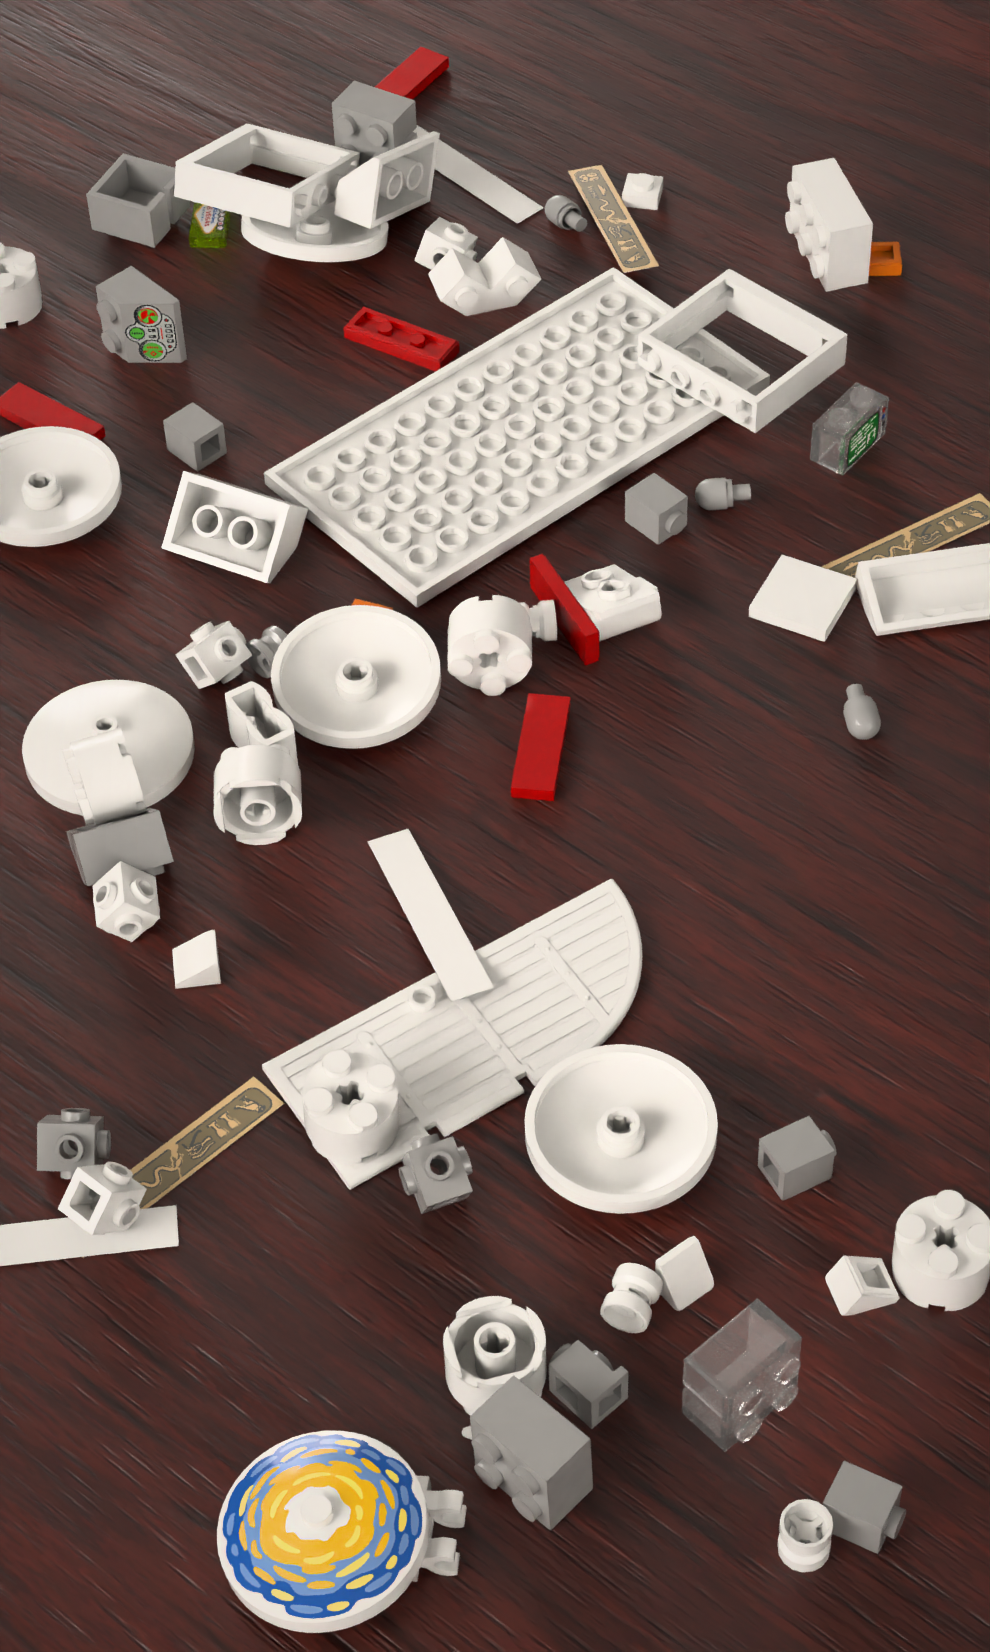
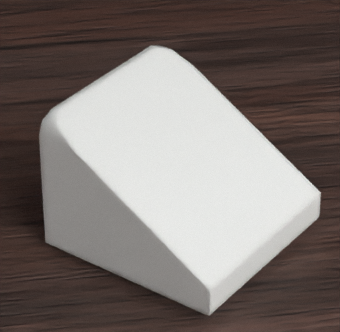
M215 930L207 931L172 949L176 989L221 984Z
M695 1236L687 1238L656 1260L655 1273L663 1281V1289L660 1295L677 1311L685 1309L714 1287L713 1276L700 1242Z
M843 1255L825 1277L842 1316L855 1315L894 1304L900 1299L881 1258Z

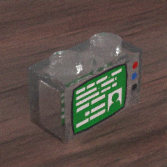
M856 382L812 424L810 460L844 475L886 433L889 397Z

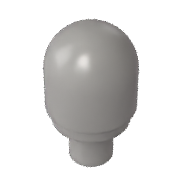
M555 195L547 201L545 214L553 224L561 229H575L578 232L586 228L587 220L581 216L579 206L568 197Z
M726 477L709 478L698 484L695 490V499L703 509L724 510L728 509V507H734L733 501L751 500L750 484L732 485V479H726Z
M852 684L846 689L848 701L844 704V718L848 731L853 737L867 740L879 732L881 727L880 715L873 699L864 694L862 685Z

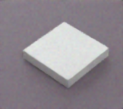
M781 555L750 604L749 617L825 642L856 591L857 578Z

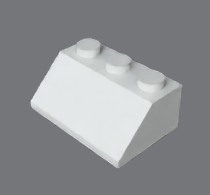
M433 131L375 156L338 180L334 193L336 200L334 215L371 229L429 202L440 133Z
M183 471L162 549L265 583H271L298 546L308 508L205 475Z

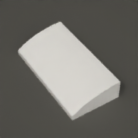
M990 543L858 562L855 578H857V590L865 614L876 636L990 619Z

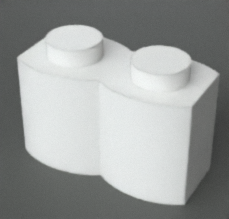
M250 681L225 693L230 736L237 747L281 744L289 749L290 756L298 764L293 723L284 712L273 707L269 693L261 685Z

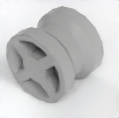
M272 625L263 631L262 637L259 640L252 639L245 644L252 654L247 659L248 663L256 673L264 678L271 677L274 656L283 640L287 637V634L277 626Z

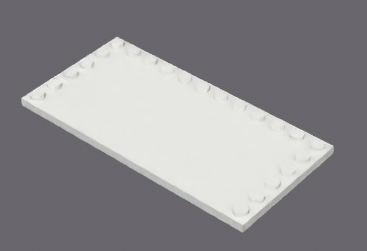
M613 267L264 472L265 485L286 502L308 508L306 515L308 520L418 608L724 415L638 365V335L674 308ZM703 328L675 348V350L753 395H757L769 387L770 375Z

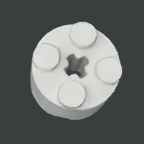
M0 242V329H4L8 322L18 320V325H22L36 317L42 308V294L35 256L31 252L15 247H7Z
M492 595V600L479 601V596L461 602L452 611L448 626V671L452 676H455V678L467 686L481 689L488 696H497L502 694L507 687L520 682L528 674L532 667V627L528 612L520 603L500 595Z
M121 727L70 742L69 748L62 749L73 784L81 783L82 788L74 791L86 826L93 823L97 826L147 811L143 803L144 797L131 754L127 753L124 745L126 739Z
M274 744L271 746L248 745L240 748L231 747L224 750L221 754V760L214 771V819L218 828L224 833L225 829L236 835V841L249 845H266L285 838L286 831L294 824L296 828L302 817L301 772L296 761L290 756L289 749L281 744Z
M336 1049L326 1053L323 1060L316 1064L308 1073L302 1088L304 1125L313 1147L319 1154L334 1162L355 1164L363 1162L362 1158L377 1153V1156H379L393 1144L399 1130V1094L395 1071L391 1066L368 1054Z
M953 1190L940 1191L937 1195L924 1197L908 1206L897 1221L892 1253L893 1280L900 1292L918 1306L928 1308L929 1304L945 1306V1311H957L975 1303L984 1294L990 1279V1219L975 1204L965 1200L960 1193Z
M502 1296L482 1297L463 1305L456 1312V1318L452 1321L449 1328L447 1326L445 1330L443 1346L447 1385L453 1397L464 1407L465 1412L471 1416L513 1375L541 1397L547 1372L546 1336L543 1324L537 1314L527 1306L525 1310L512 1304V1299Z

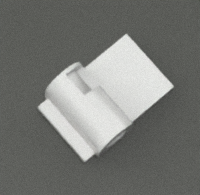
M615 564L589 571L582 576L565 581L567 587L598 628L599 642L661 619L662 611L657 587L641 577H634Z

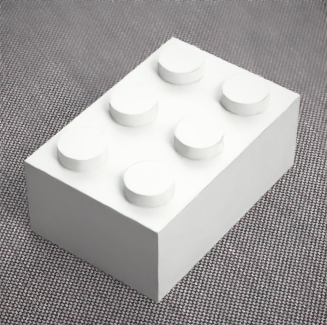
M835 158L792 166V182L787 184L790 211L786 212L785 215L786 227L790 234L794 233L801 255H806L809 260L813 277L819 278L826 292L868 283L873 223Z

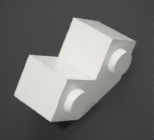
M504 237L495 244L479 263L451 248L428 273L440 301L465 316L517 306L541 280L529 253Z

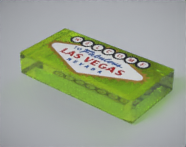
M194 202L189 232L190 247L225 248L231 212Z

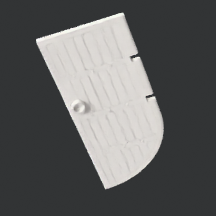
M609 879L476 950L475 952L494 988L451 1002L435 972L262 1064V1070L304 1128L303 1084L311 1069L322 1061L324 1055L329 1051L340 1049L346 1052L368 1054L391 1066L395 1071L399 1094V1130L393 1144L379 1156H377V1153L362 1158L363 1162L344 1164L328 1159L350 1190L401 1162L406 1153L413 1150L411 1143L429 1136L427 1132L429 1129L436 1126L444 1137L452 1134L524 1094V1089L518 1080L527 1076L530 1082L536 1086L540 1079L563 1059L580 1051L601 1046L614 1033L623 1021L635 998L640 982L643 958L641 936L636 917L626 896L614 879Z

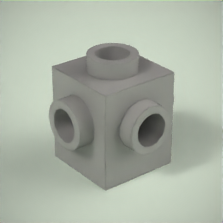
M66 1108L61 1110V1115H46L37 1123V1171H60L61 1178L72 1179L77 1167L102 1165L103 1159H109L111 1133L110 1130H104V1116H90V1110L86 1108Z
M438 1134L425 1136L411 1143L413 1150L408 1151L402 1159L404 1166L399 1168V1175L408 1196L411 1194L415 1195L421 1214L468 1198L473 1190L467 1175L472 1174L473 1171L470 1158L464 1146L457 1148L453 1136L440 1140ZM430 1167L437 1168L441 1175L435 1174Z

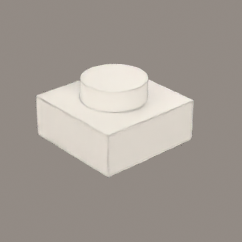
M628 173L622 192L624 205L631 208L657 210L663 191V177L646 173Z

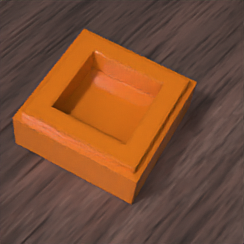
M871 242L869 276H901L902 260L899 242Z

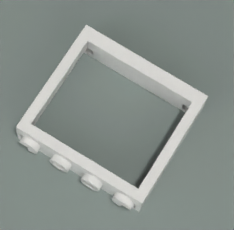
M245 124L176 161L174 196L290 228L335 201L334 193L338 180L359 167L360 153L271 129ZM250 164H256L307 179L289 189L234 173Z
M728 269L638 335V365L727 416L735 423L756 433L845 364L847 334L737 272ZM729 311L808 357L755 396L675 350V348L722 313Z

